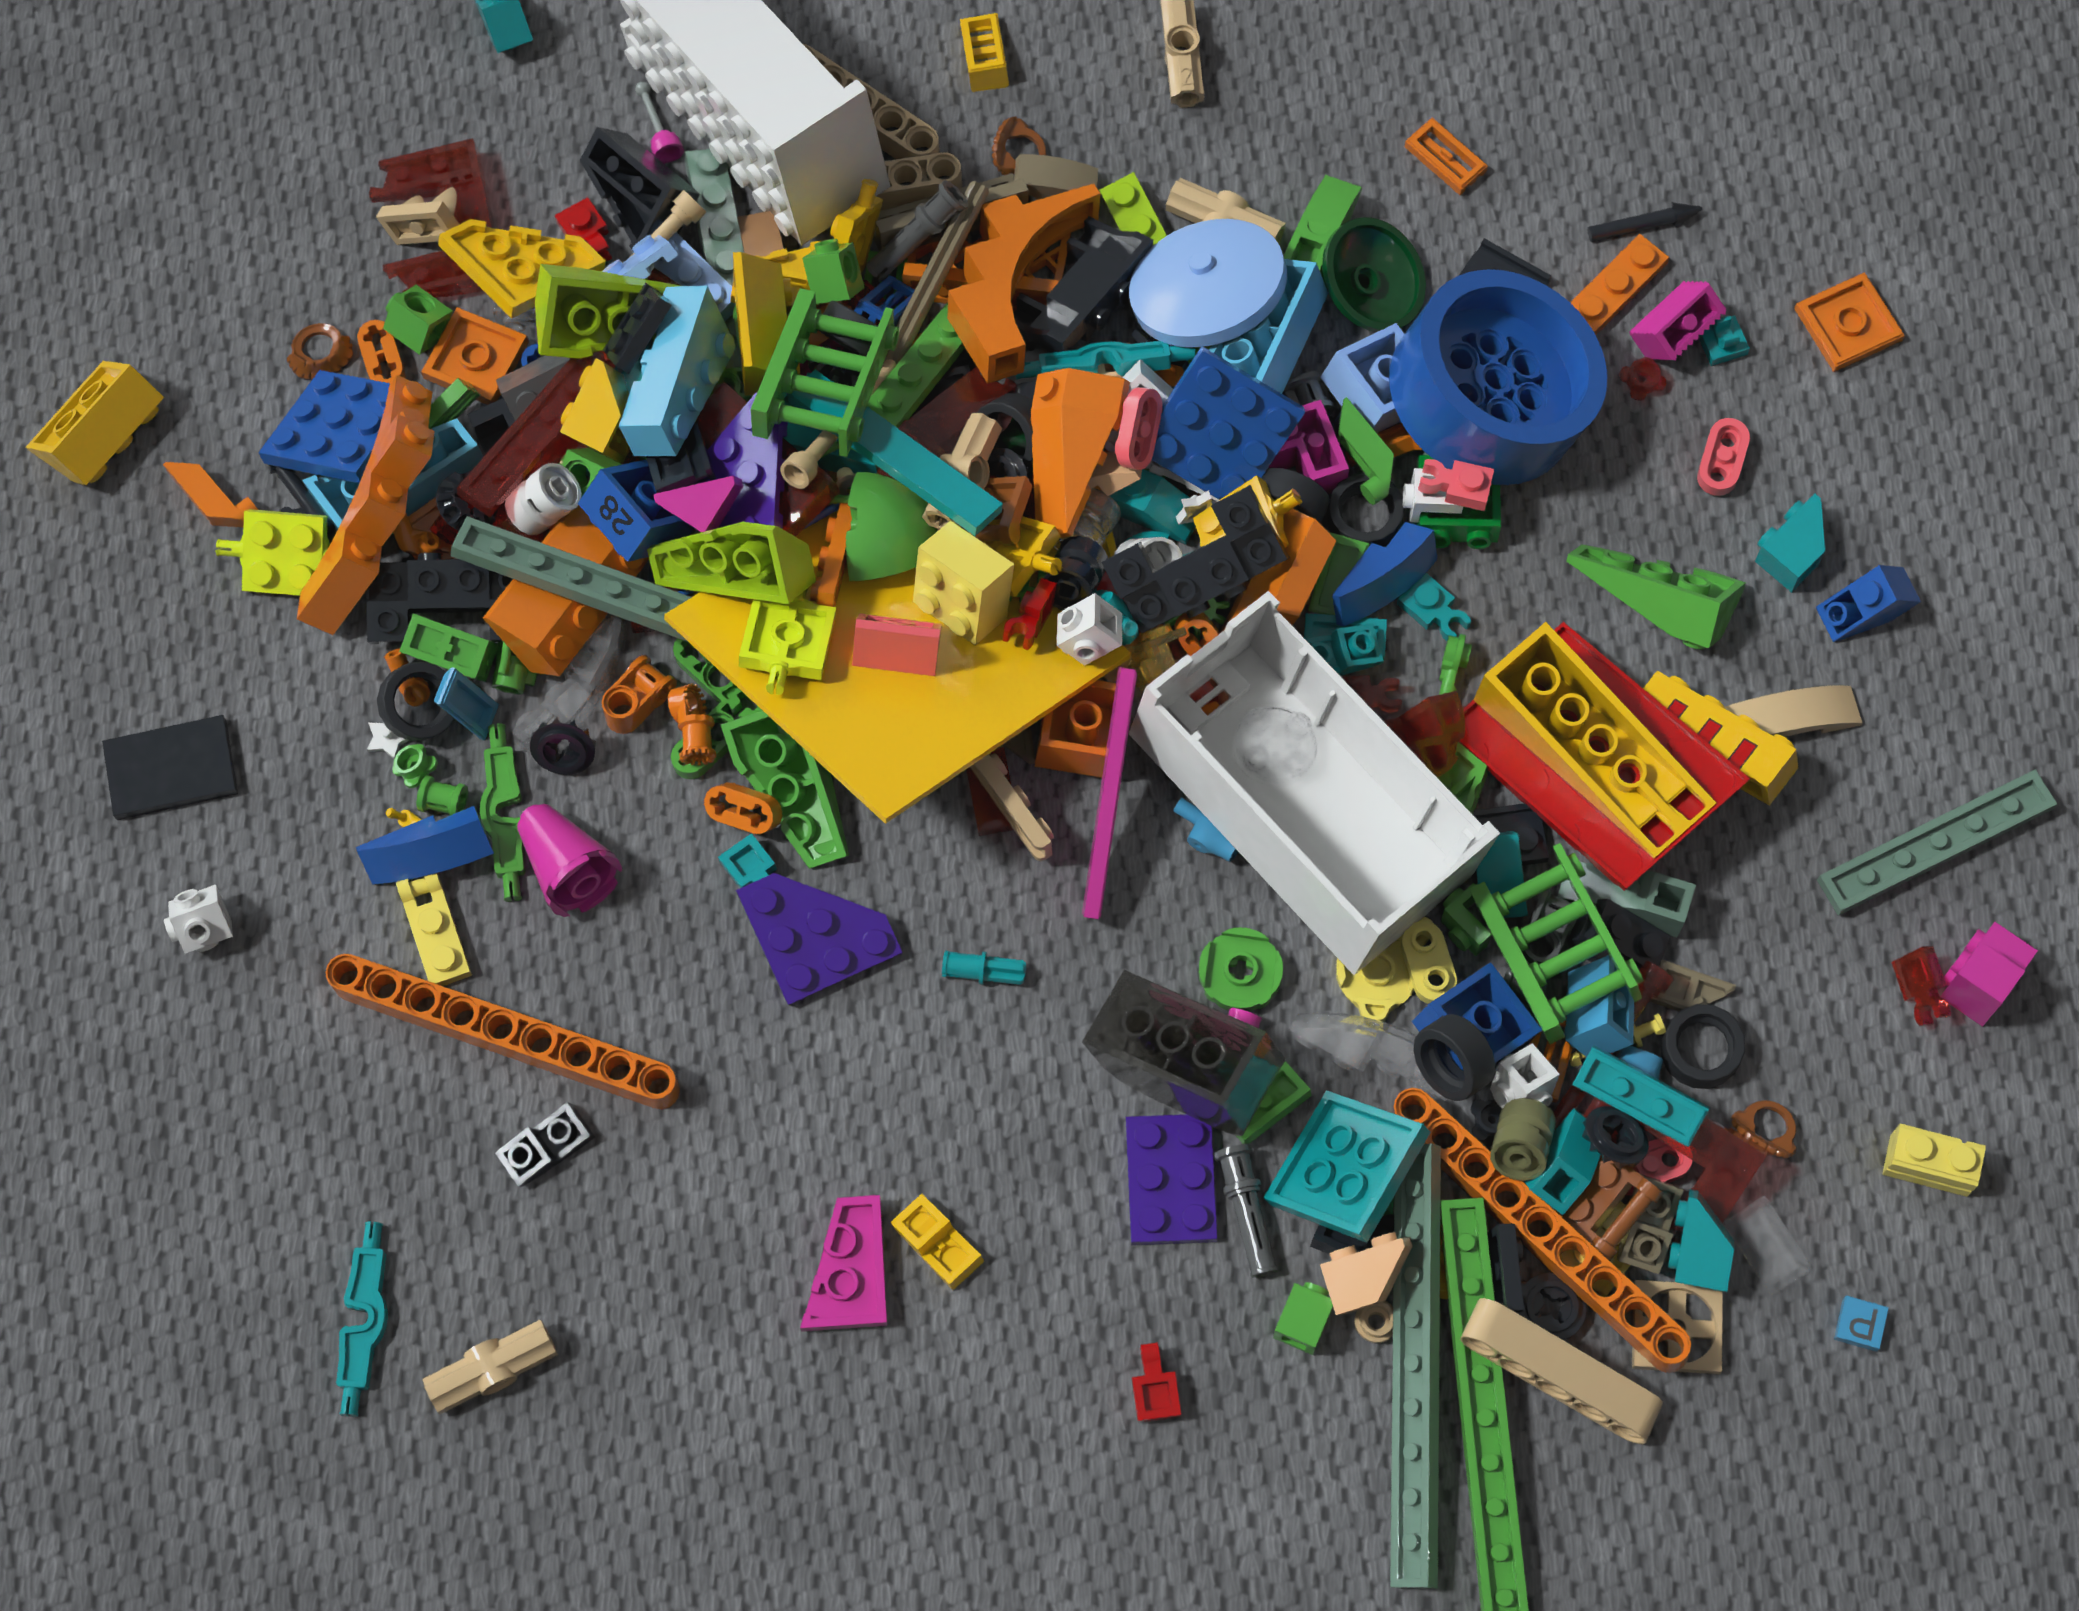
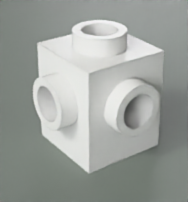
M1096 593L1058 613L1057 646L1084 666L1122 646V613Z
M217 885L199 891L196 889L183 891L174 900L168 902L169 917L164 919V924L171 941L176 942L179 940L185 954L195 950L197 952L210 950L219 941L233 937L232 921Z
M1532 1043L1517 1053L1506 1056L1496 1065V1074L1490 1091L1493 1093L1495 1101L1502 1108L1506 1103L1519 1098L1535 1099L1549 1106L1553 1100L1551 1095L1560 1074Z

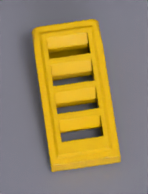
M997 13L960 19L971 91L1007 88L1009 81ZM991 30L993 32L991 34L970 37V33ZM990 45V46L972 48V47H974V46ZM996 57H997V59H991V60H985V61L974 62V60L988 59V58H996Z

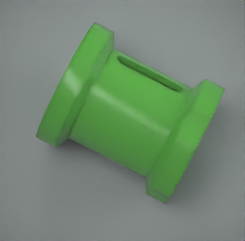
M426 775L418 790L417 810L426 812L430 809L450 815L458 813L465 808L468 798V786L461 783L453 786L436 782L434 777Z

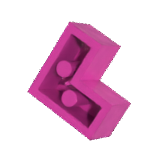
M1321 400L1302 405L1305 409V414L1268 468L1288 469L1295 467L1298 473L1311 478L1321 485L1328 494H1331L1340 481L1348 478L1349 467Z
M1996 922L1992 924L1986 933L1978 929L1941 980V982L1947 985V988L1940 998L1983 1027L2004 1002L2038 950Z

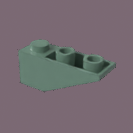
M1580 862L1586 873L1580 880L1594 904L1597 903L1598 899H1610L1670 936L1678 937L1685 924L1696 884L1661 873L1647 871L1628 889L1623 891L1619 886L1613 884L1592 863ZM1569 880L1562 882L1557 897L1570 903L1578 900Z

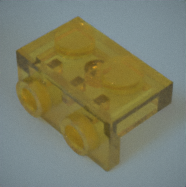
M1170 623L1158 628L1155 627L1142 634L1140 633L1135 639L1136 644L1127 647L1132 657L1128 668L1136 670L1135 687L1140 688L1142 694L1147 685L1175 664L1167 643L1187 635L1185 627L1172 630Z

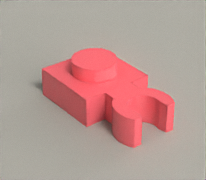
M1425 460L1422 472L1435 476V479L1421 477L1418 487L1419 491L1425 494H1435L1439 491L1447 492L1446 503L1485 511L1494 469L1454 460L1451 470L1445 468L1437 460Z

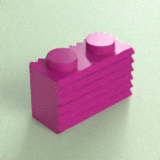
M1683 281L1630 330V336L1646 359L1676 361L1677 355H1682V350H1687L1688 345H1693V340H1698L1699 335H1704V330H1709L1710 325H1715V320H1720V315L1726 314V308L1711 285L1706 281L1704 283L1702 281Z

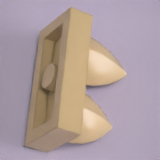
M448 188L434 198L432 202H424V199L417 195L400 205L382 206L376 218L396 245L439 241V234L459 225L454 217L457 193L455 188Z

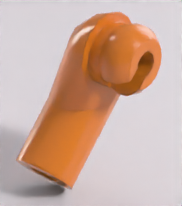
M405 512V516L393 531L399 548L403 552L416 556L420 553H437L441 544L439 537L433 532H425L413 528Z
M400 648L388 652L384 657L391 672L409 663L406 655L399 652ZM420 677L410 678L404 681L398 688L405 702L413 707L422 705L430 696L429 684Z

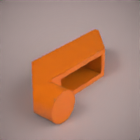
M165 462L163 464L168 474L213 526L243 527L244 511L248 509L258 510L248 497L234 505L200 464Z

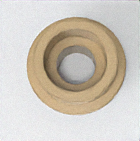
M1384 1301L1357 1310L1355 1327L1358 1334L1366 1341L1372 1343H1382L1389 1340L1393 1336V1306ZM1371 1315H1380L1384 1319V1326L1380 1329L1372 1328L1368 1323V1318Z

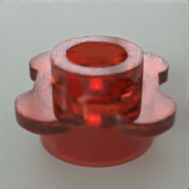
M1649 357L1634 361L1630 367H1623L1619 373L1620 380L1626 382L1631 390L1630 396L1637 401L1644 400L1646 395L1653 391H1663L1666 386L1665 377L1660 376L1659 366ZM1644 376L1646 381H1640L1639 377Z

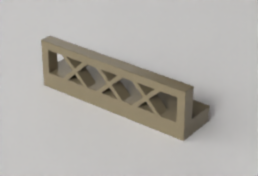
M1012 173L980 182V184L985 185L989 189L984 204L1016 194L1023 205L1028 203L1029 190L1024 179L1014 181ZM968 186L959 188L963 195ZM932 197L880 211L878 221H875L876 229L873 236L878 250L880 251L915 217L914 212L920 203L926 204ZM981 210L970 232L980 229ZM952 217L945 223V229L940 234H931L919 247L940 241Z

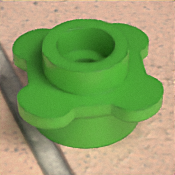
M422 744L408 745L396 754L392 771L396 776H402L405 779L404 784L408 788H415L426 775H429L430 772L436 769L438 760L434 756H428L426 748Z

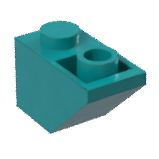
M475 0L497 53L533 41L519 0Z
M1813 494L1805 503L1800 500L1797 501L1785 514L1784 519L1786 522L1778 530L1771 527L1757 543L1760 550L1755 562L1791 593L1818 567L1825 553L1821 498L1817 494Z
M1575 1108L1572 1109L1554 1131L1546 1169L1535 1179L1524 1181L1533 1193L1562 1215L1590 1184L1601 1156L1598 1152L1589 1151L1591 1142L1582 1137L1585 1130L1583 1122L1586 1117Z
M1690 1189L1688 1201L1679 1200L1675 1226L1683 1227L1681 1244L1672 1242L1668 1268L1676 1269L1675 1282L1727 1292L1735 1240L1700 1192Z

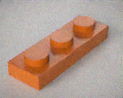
M1639 234L1570 303L1581 313L1595 335H1597L1668 264L1669 256Z
M840 503L837 517H829L825 541H830L829 547H821L818 571H823L822 577H816V582L812 584L810 601H815L819 605L836 607L847 563L846 532L851 530L852 516L848 503Z

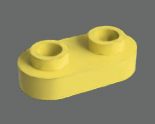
M1415 922L1404 932L1401 950L1416 995L1421 1001L1429 1004L1456 986L1457 976L1442 931L1431 922ZM1426 936L1430 939L1431 944L1427 947H1422L1418 945L1416 938ZM1434 974L1439 975L1444 983L1434 986L1429 982L1428 977Z

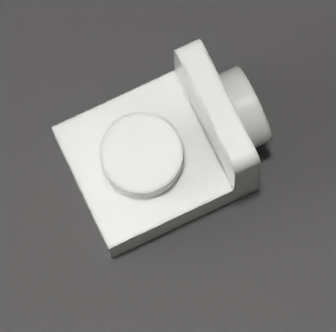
M1414 468L1411 484H1404L1403 508H1410V522L1418 523L1421 512L1462 514L1463 506L1445 502L1447 492L1439 491L1435 494H1425L1419 491L1418 487L1421 477L1435 479V476L1423 473L1421 468Z

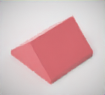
M860 613L855 625L852 666L935 676L942 624Z

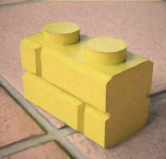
M1900 1123L1890 1135L1882 1175L1968 1197L1978 1187L1986 1146L1970 1141L1962 1143V1140Z

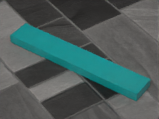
M816 369L808 375V377L832 382ZM795 390L792 394L788 393V402L797 408L843 418L848 402ZM866 407L863 415L864 429L859 442L853 441L851 447L974 536L980 533L1002 512V502L869 407ZM831 432L839 438V434Z

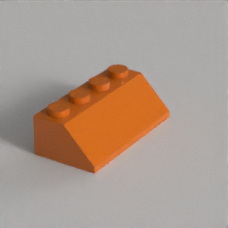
M579 505L565 517L559 519L541 542L634 577L637 576L649 560V557L627 562L624 557L615 551L613 544L601 530L592 524L589 516ZM512 579L484 615L483 619L530 672L560 676L608 613Z

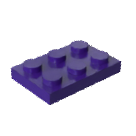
M1211 1113L1126 1117L1131 1246L1217 1242Z

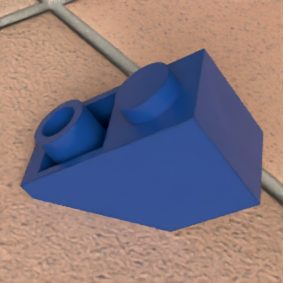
M1878 565L1816 606V609L1832 641L1837 642L1891 622L1919 604L1921 600L1904 567Z

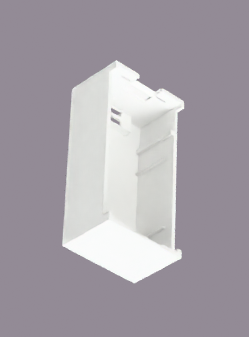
M620 0L624 10L630 17L620 24L628 47L624 50V53L635 70L641 68L645 72L648 83L656 93L662 91L667 96L666 100L670 108L678 117L683 114L688 119L687 123L697 139H706L716 160L720 164L726 162L731 167L730 171L736 182L742 188L748 186L752 190V196L760 209L764 212L771 211L778 228L785 236L791 234L802 246L831 227L835 217L839 213L845 212L858 200L863 179H871L879 184L875 196L890 187L866 88L858 80L844 88L762 0Z
M1267 591L1230 620L1225 630L1191 657L1187 654L1146 686L1129 735L1353 975H1356L1401 937L1411 925L1421 920L1472 877L1500 832L1489 821L1482 825L1278 612L1277 608L1280 602ZM1212 678L1218 686L1195 703L1189 695ZM1224 691L1229 696L1228 700L1207 716L1201 708Z

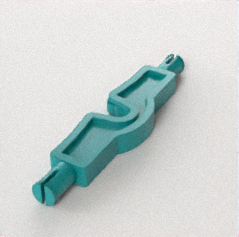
M1161 341L1135 344L1122 342L1093 343L1078 350L1039 354V361L1025 362L1024 372L1016 374V380L1037 377L1041 373L1065 368L1098 373V366L1103 363L1111 364L1117 374L1124 376L1140 359L1153 371L1171 368V362L1193 360L1195 357V347H1169V344Z
M365 1222L363 1246L356 1247L353 1251L351 1272L344 1296L345 1306L350 1310L355 1309L356 1311L367 1312L368 1320L363 1325L344 1326L339 1332V1363L336 1385L343 1389L341 1411L339 1413L341 1416L349 1417L350 1415L351 1417H358L361 1390H368L370 1386L374 1348L382 1340L388 1322L387 1304L382 1295L387 1255L380 1249L383 1224L379 1222Z

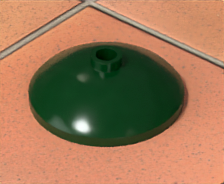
M1369 217L1350 220L1333 232L1324 249L1322 269L1328 293L1340 312L1355 325L1372 332H1378L1395 323L1399 328L1410 323L1417 316L1423 305L1426 280L1421 259L1408 238L1393 225L1380 219Z

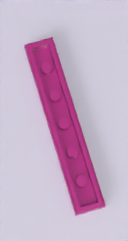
M1118 668L1082 915L1086 918L1099 919L1102 912L1137 678L1135 669Z

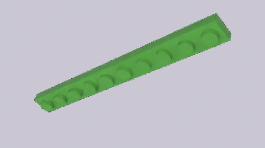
M1484 1199L1440 1200V1228L1481 1611H1529L1502 1367L1465 1346L1460 1339L1477 1301L1481 1298L1495 1301Z

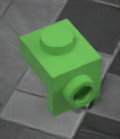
M1473 883L1465 891L1458 888L1448 896L1442 904L1445 909L1441 922L1450 930L1448 932L1449 938L1460 950L1466 951L1469 949L1477 956L1488 946L1492 934L1467 910L1475 902L1469 890L1476 886Z

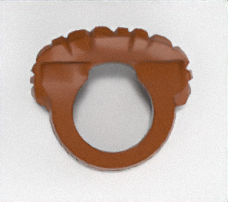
M1016 116L1003 121L993 141V163L995 167H998V171L1002 175L1015 174L1016 160L1005 149L1006 142L1009 139L1018 137L1028 138L1036 144L1039 155H1046V147L1042 138L1035 131L1029 129L1026 122Z
M325 323L312 324L303 328L294 337L292 353L287 357V362L299 378L309 380L310 378L313 379L319 370L333 373L340 371L341 367H344L351 360L353 346L350 343V337L341 335L334 326ZM315 335H325L333 340L330 354L320 360H312V358L303 353L306 341Z
M1763 1100L1750 1104L1744 1111L1739 1110L1733 1113L1731 1117L1733 1127L1736 1128L1741 1138L1754 1149L1764 1152L1766 1155L1782 1158L1792 1157L1796 1153L1797 1148L1794 1144L1796 1136L1795 1120L1791 1113L1781 1104ZM1764 1109L1777 1112L1786 1123L1785 1134L1774 1138L1772 1141L1759 1136L1754 1130L1755 1114Z

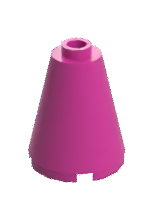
M548 804L532 805L523 811L517 825V830L546 903L554 914L567 917L570 916L567 911L579 908L582 913L602 902L615 889L618 882L614 876L617 870L622 871V866L610 850Z

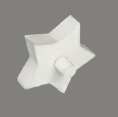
M1209 490L1199 496L1193 495L1191 498L1181 499L1183 509L1176 516L1178 525L1194 522V516L1217 502L1212 500Z
M368 723L373 734V738L367 748L368 753L385 751L394 759L400 746L409 741L395 735L386 728L384 723Z

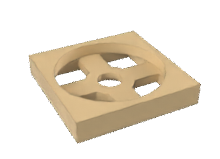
M1635 1280L1634 1284L1650 1299L1658 1293L1668 1294V1313L1666 1314L1673 1320L1677 1319L1684 1323L1685 1331L1690 1339H1711V1348L1704 1356L1693 1362H1686L1684 1367L1677 1372L1720 1374L1722 1372L1723 1291L1677 1282ZM1686 1295H1696L1708 1306L1711 1311V1321L1692 1320L1686 1314ZM1634 1309L1633 1327L1639 1328L1648 1324V1317L1642 1316L1641 1310ZM1666 1340L1667 1358L1678 1357L1682 1353L1679 1344L1673 1340ZM1632 1346V1369L1658 1370Z

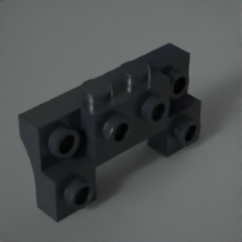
M1088 216L1084 220L1085 233L1081 238L1077 240L1070 237L1066 241L1067 257L1076 261V263L1046 296L1047 306L1023 293H1020L1017 297V310L1013 314L1026 348L1033 350L1038 344L1051 352L1070 351L1080 339L1087 342L1096 330H1102L1119 304H1125L1129 299V286L1132 274L1138 263L1153 247V239L1138 231L1128 232L1112 228Z
M1251 485L1211 505L1226 535L1162 568L1155 570L1142 542L1101 562L1119 598L1124 599L1141 634L1186 612L1190 619L1211 608L1208 600L1220 594H1223L1225 600L1247 590L1245 581L1290 558Z
M420 553L418 554V560H407V562L380 563L379 574L369 586L367 642L370 644H379V642L403 643L411 620V612H487L512 581V578L460 559L443 560V554ZM490 627V640L492 642H501L502 639Z

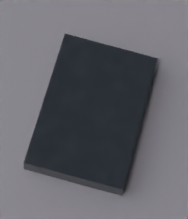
M224 715L102 741L112 811L116 820L238 794L227 721Z

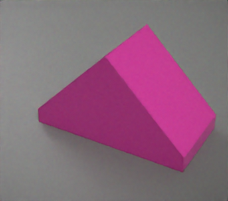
M729 476L653 495L655 503L700 532H705L719 527L741 492L743 483L742 479Z

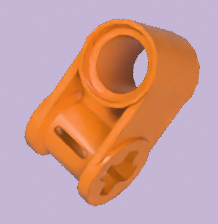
M647 655L639 656L602 697V707L608 727L619 734L634 731L655 708L665 702L670 690L676 687L677 680L671 675L665 676L651 665V659ZM628 705L631 707L625 714L613 713V710L618 706Z

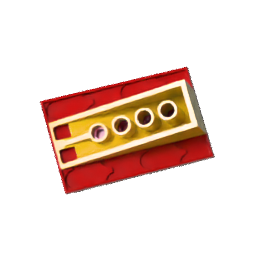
M1547 622L1543 623L1483 676L1474 699L1442 727V730L1454 742L1458 741L1485 763L1488 771L1512 794L1528 805L1576 851L1578 850L1613 884L1619 886L1623 891L1628 889L1750 780L1747 775L1564 622L1554 630Z

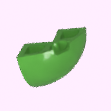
M857 472L854 477L848 500L852 516L851 530L846 532L849 582L883 578L915 568L917 565L918 547L938 531L937 528L929 526L922 518L928 503L893 478L868 472Z

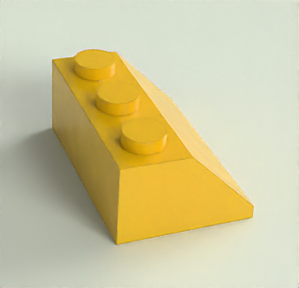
M733 252L736 313L744 394L747 396L754 395L759 390L788 318L785 303L792 302V286L790 278H783L782 264L744 252ZM798 364L796 370L797 374L800 375V365Z
M102 361L26 448L74 483L87 485L89 482L94 483L105 473L107 461L115 453H121L130 445L133 440L131 434L140 424L144 425L154 418L159 410L157 405L164 396L130 364Z

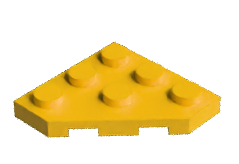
M473 219L439 234L438 246L511 319L535 307L540 264L578 267L602 272L605 269L606 263L580 236L565 234V239L541 236L542 230L510 225V229L507 231L486 227V221Z

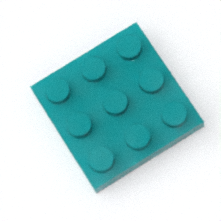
M1326 1090L1263 1198L1275 1208L1367 1243L1431 1132L1422 1123Z

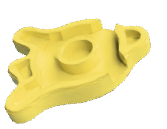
M1423 917L1421 920H1419L1433 923L1427 917ZM1403 935L1356 975H1353L1337 959L1336 978L1339 987L1344 995L1358 1008L1363 1021L1368 1024L1378 1025L1383 1023L1389 1013L1405 1003L1414 992L1401 950ZM1426 936L1416 938V942L1422 947L1430 940Z

